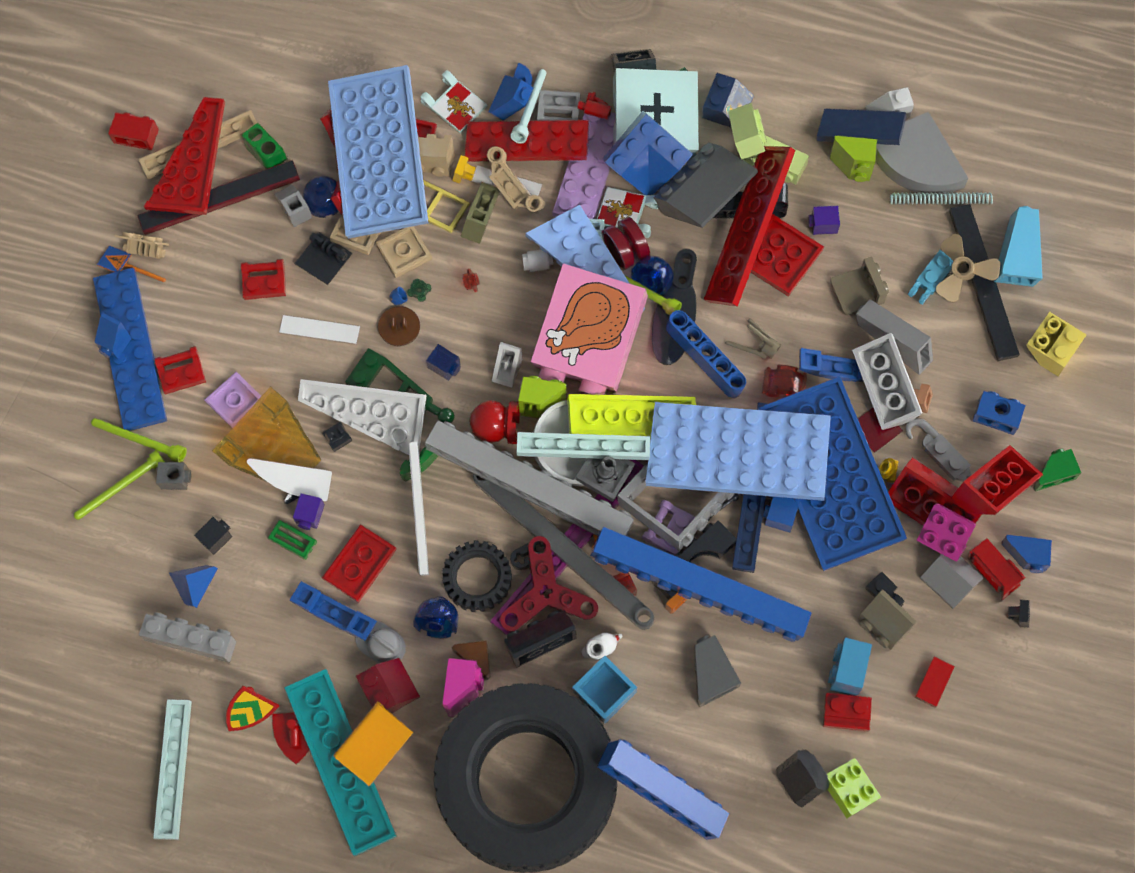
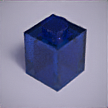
M437 344L426 359L428 369L448 381L452 376L455 377L461 369L459 356Z

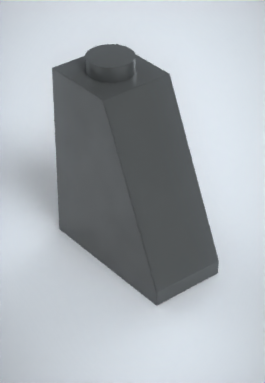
M706 635L698 639L694 648L699 707L728 694L741 685L740 679L715 635L712 637Z

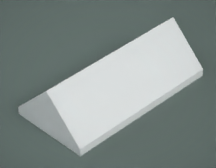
M892 333L852 350L882 430L907 424L922 414Z

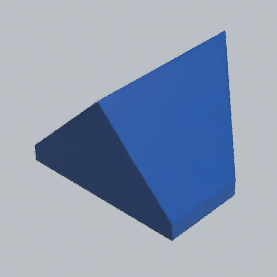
M203 565L169 572L185 605L197 608L218 568Z

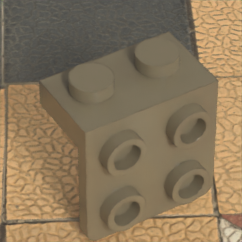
M872 256L863 260L861 268L831 278L830 283L845 315L856 313L860 306L865 305L870 299L879 305L885 302L889 293L888 285L885 281H882L880 267L878 263H874Z

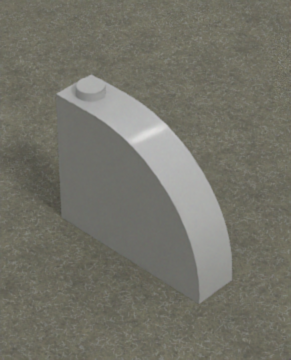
M929 112L905 121L900 145L877 144L875 161L880 169L892 181L908 190L919 193L924 192L925 194L927 192L929 194L931 192L933 194L935 192L937 194L939 192L946 194L947 192L951 193L965 188L968 177Z

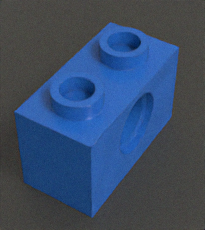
M983 391L972 421L1014 435L1019 428L1026 405L1013 398L1006 399L1000 397L996 392ZM995 408H1000L1004 414H998Z

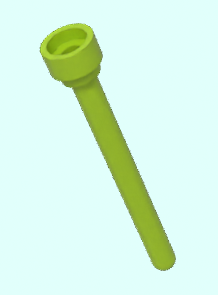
M625 275L630 284L645 288L648 295L647 298L663 306L666 314L671 315L672 312L681 309L682 303L674 298L666 299Z
M97 418L91 420L92 426L165 453L171 461L183 462L185 459L186 447L180 445L168 446Z
M154 450L149 454L150 457L147 458V462L74 513V518L80 520L147 471L157 468L158 462H165V460L157 450Z

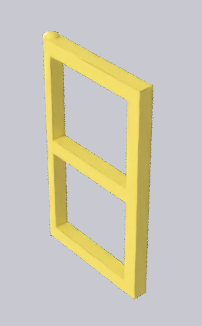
M423 180L425 186L438 192L427 210L428 222L452 233L466 209L470 206V203ZM443 195L463 204L450 226L430 217Z

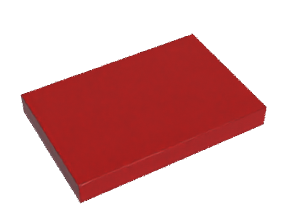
M360 524L325 572L322 579L359 603L397 548Z

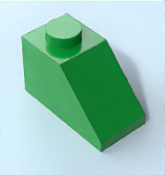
M1062 448L1051 453L1041 471L1043 476L1037 480L1034 490L1036 492L1076 480L1082 472L1072 449L1064 451Z

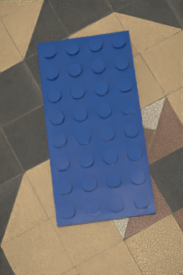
M840 376L758 408V410L830 415L824 501L794 498L823 571L907 540Z

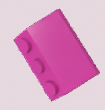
M448 658L443 706L448 717L457 715L465 706H468L471 701L478 697L479 691H483L484 677L476 661Z

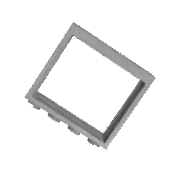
M648 463L617 497L620 507L680 551L683 546L687 547L692 542L693 535L698 530L701 531L705 528L709 517L712 514L716 515L720 511L722 503L726 499H731L735 493L718 492L679 536L633 502L647 487Z

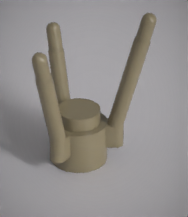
M751 318L748 319L750 324L747 327L763 340L759 346L761 351L731 341L725 342L734 348L758 355L764 360L767 356L772 359L781 346L778 341L769 336Z

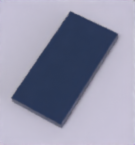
M824 109L817 133V141L834 142L835 136L877 139V144L900 145L906 121V112Z

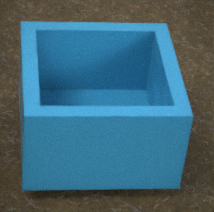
M844 638L841 644L838 643L832 661L836 662V665H833L832 670H830L827 682L831 684L830 691L858 696L863 689L872 644Z
M604 656L572 687V690L606 724L637 693V686Z

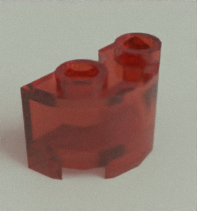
M777 365V369L767 367L764 372L762 394H766L771 398H778L779 394L790 396L806 390L807 373H799L797 367L789 365Z

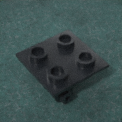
M320 232L312 233L309 237L311 243L294 264L329 285L353 253L341 245L331 242L330 238Z

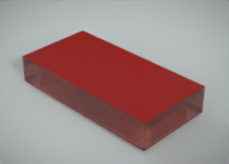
M934 656L915 698L936 708L955 666Z

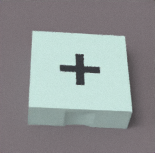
M616 68L613 76V106L615 110L613 145L640 113L645 111L693 154L691 158H693L699 150L698 72Z

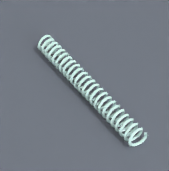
M893 192L890 195L891 205L893 204V196L895 204H897V196L899 197V204H901L902 196L903 204H905L906 195L907 204H909L910 195L911 204L914 203V195L916 205L918 204V195L920 197V204H922V196H924V204H926L927 196L928 204H930L931 195L932 204H934L935 194L936 204L939 203V195L941 199L940 204L943 203V195L945 197V204H947V195L949 196V204H951L952 195L953 204H955L956 195L957 204H959L960 194L961 204L964 203V194L966 198L965 204L968 203V195L970 197V204H972V195L974 196V204H976L977 195L978 204H980L981 195L982 204H984L985 194L986 204L989 203V194L991 198L990 204L993 203V197L990 192L988 194L986 192L984 194L982 192L980 194L978 192H972L971 194L969 192L967 194L965 192L963 194L961 192L959 194L957 192L955 194L953 192L951 194L949 192L946 194L944 192L942 194L940 192L938 194L936 192L934 194L932 192L930 194L928 192L926 194L924 192L921 194L919 192L917 194L915 192L913 194L911 192L909 194L907 192L905 194L903 192L901 194Z

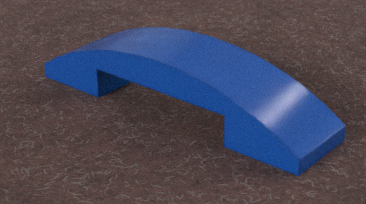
M799 349V370L827 379H834L840 376L842 381L864 382L856 359L822 355L821 351Z
M302 581L290 598L292 603L364 641H366L377 622L367 615L354 611L331 599Z

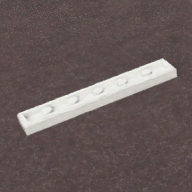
M409 442L419 574L426 576L429 575L419 444L418 442Z

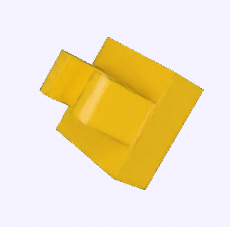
M460 156L452 181L459 184L462 178L472 181L476 168L467 164L468 157Z

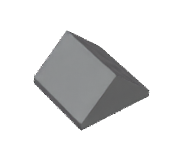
M941 554L920 579L954 609L983 577L962 557L956 562Z

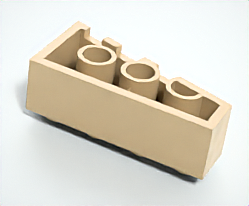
M427 134V138L418 136L422 173H432L439 177L450 176L455 157L452 135H445L444 139L436 138L435 134Z

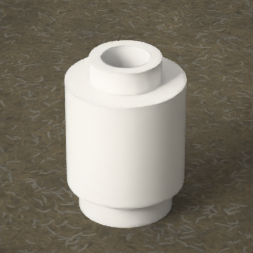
M541 249L527 251V254H522L524 271L549 270V265H553L552 256Z

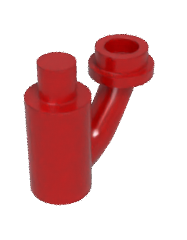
M589 92L586 102L579 101L577 109L584 110V114L609 120L612 106H609L605 101L597 97L596 92Z

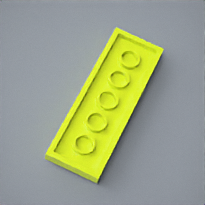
M569 394L567 397L569 433L650 436L651 439L655 402L696 405V398L682 396Z

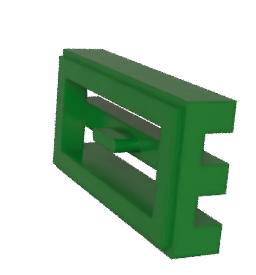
M281 520L277 522L268 536L270 541L304 560H307L308 554L312 552L313 546L317 544L316 539ZM280 527L308 541L309 544L306 545L280 531ZM277 534L304 549V552L276 538L275 535Z

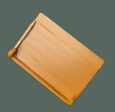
M377 702L333 756L370 786L413 732L385 709L381 703Z

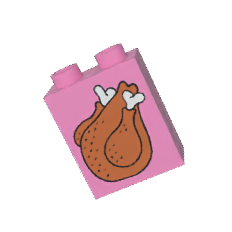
M563 264L531 359V363L536 368L541 369L538 377L547 381L556 379L564 382L565 377L580 381L579 392L583 394L605 395L606 390L617 393L648 297L646 289Z

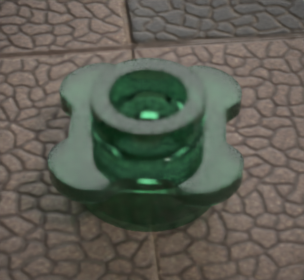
M415 279L410 289L407 290V294L409 297L417 298L419 302H424L427 293L432 290V287L423 280Z

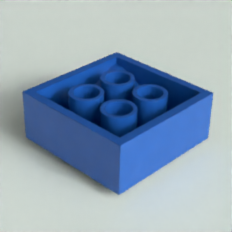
M642 111L602 159L621 177L645 196L656 193L669 181L693 154L645 111Z

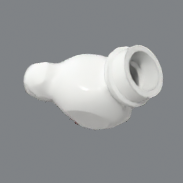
M601 633L587 641L586 646L581 651L582 655L586 659L599 660L613 653L617 643L623 636L622 634Z

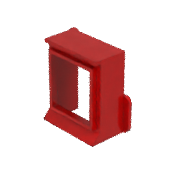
M988 538L969 552L968 560L972 559V564L998 593L1002 592L1001 601L1021 586L1020 583L1026 578L1010 559H1005Z

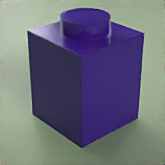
M838 206L813 207L812 214L808 215V226L812 227L813 235L838 234L840 227Z
M300 493L293 519L298 524V527L306 530L318 528L325 505L322 498Z

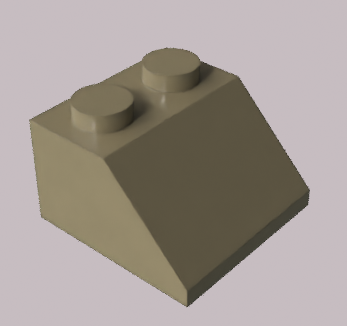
M884 590L872 600L858 618L860 625L866 631L874 633L877 636L876 640L884 648L888 647L890 650L909 633L917 622Z

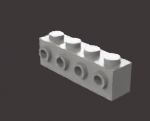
M156 612L154 615H145L139 636L145 641L230 663L237 642L230 636L231 633L226 630L218 629L217 632L209 630L210 627L198 623L196 626L188 625L186 620L175 618V621L169 620L166 615Z

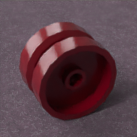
M628 216L618 221L617 227L611 225L602 230L601 235L604 244L621 270L624 271L632 267L634 259L640 262L650 257V249L646 238L631 217Z

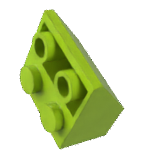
M538 376L523 377L518 400L520 416L539 419L548 408L567 400L566 384L556 379L550 381L542 380Z

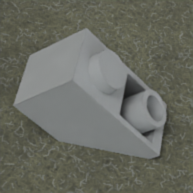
M293 185L274 194L293 227L312 218L308 205Z

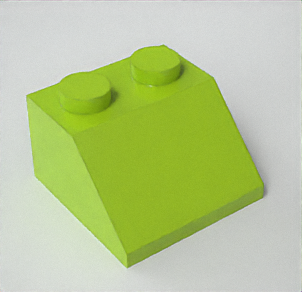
M835 136L830 160L848 179L857 182L870 181L876 160L877 139Z

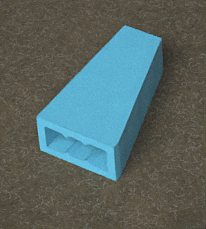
M1022 206L1010 216L999 256L1001 263L999 277L994 282L1034 287L1043 279L1039 209Z

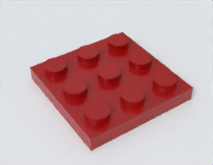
M772 214L750 273L789 297L822 253L824 246Z

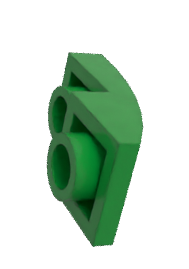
M426 447L422 449L419 455L421 473L438 457V455L427 450ZM410 459L405 460L400 467V476L405 482L411 479Z

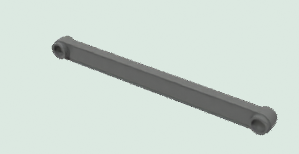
M473 474L474 482L479 489L534 537H545L550 543L553 554L635 626L642 630L652 627L654 624L653 612L528 502L488 480H478L480 476ZM641 615L650 617L647 622H640L638 620Z

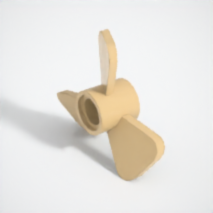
M953 234L941 243V250L953 260V274L936 286V292L946 300L957 302L960 297L963 280H970L974 275L991 281L999 277L1000 261L993 258L974 264L968 257L964 256L962 237L959 234ZM962 264H969V270L966 273H959V267Z

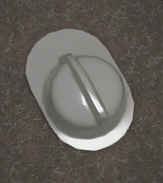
M376 622L366 641L356 637L357 647L362 653L377 663H383L396 658L402 659L405 654L406 645L404 639L382 622Z

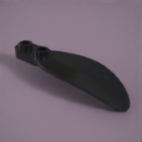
M682 249L676 255L672 279L663 290L661 296L666 299L674 298L682 303L680 311L685 312L695 323L697 305L693 278L697 256L691 249ZM683 259L690 260L688 264H684L682 261ZM684 278L686 282L682 284L678 280ZM657 304L652 326L653 352L659 363L672 365L682 357L685 351L667 332L666 325L670 315L665 313L663 306ZM673 321L675 325H681L679 322Z

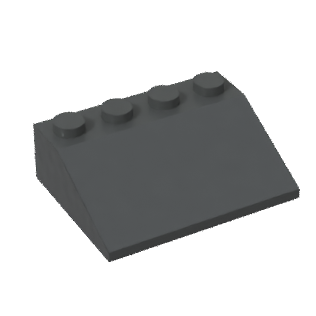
M708 142L653 198L664 216L703 228L754 177L758 170L724 147Z

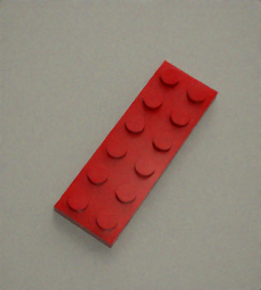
M589 120L529 121L527 125L529 134L524 143H516L511 139L512 130L520 121L468 122L465 157H468V162L489 161L487 153L492 147L502 148L507 154L506 161L587 160Z

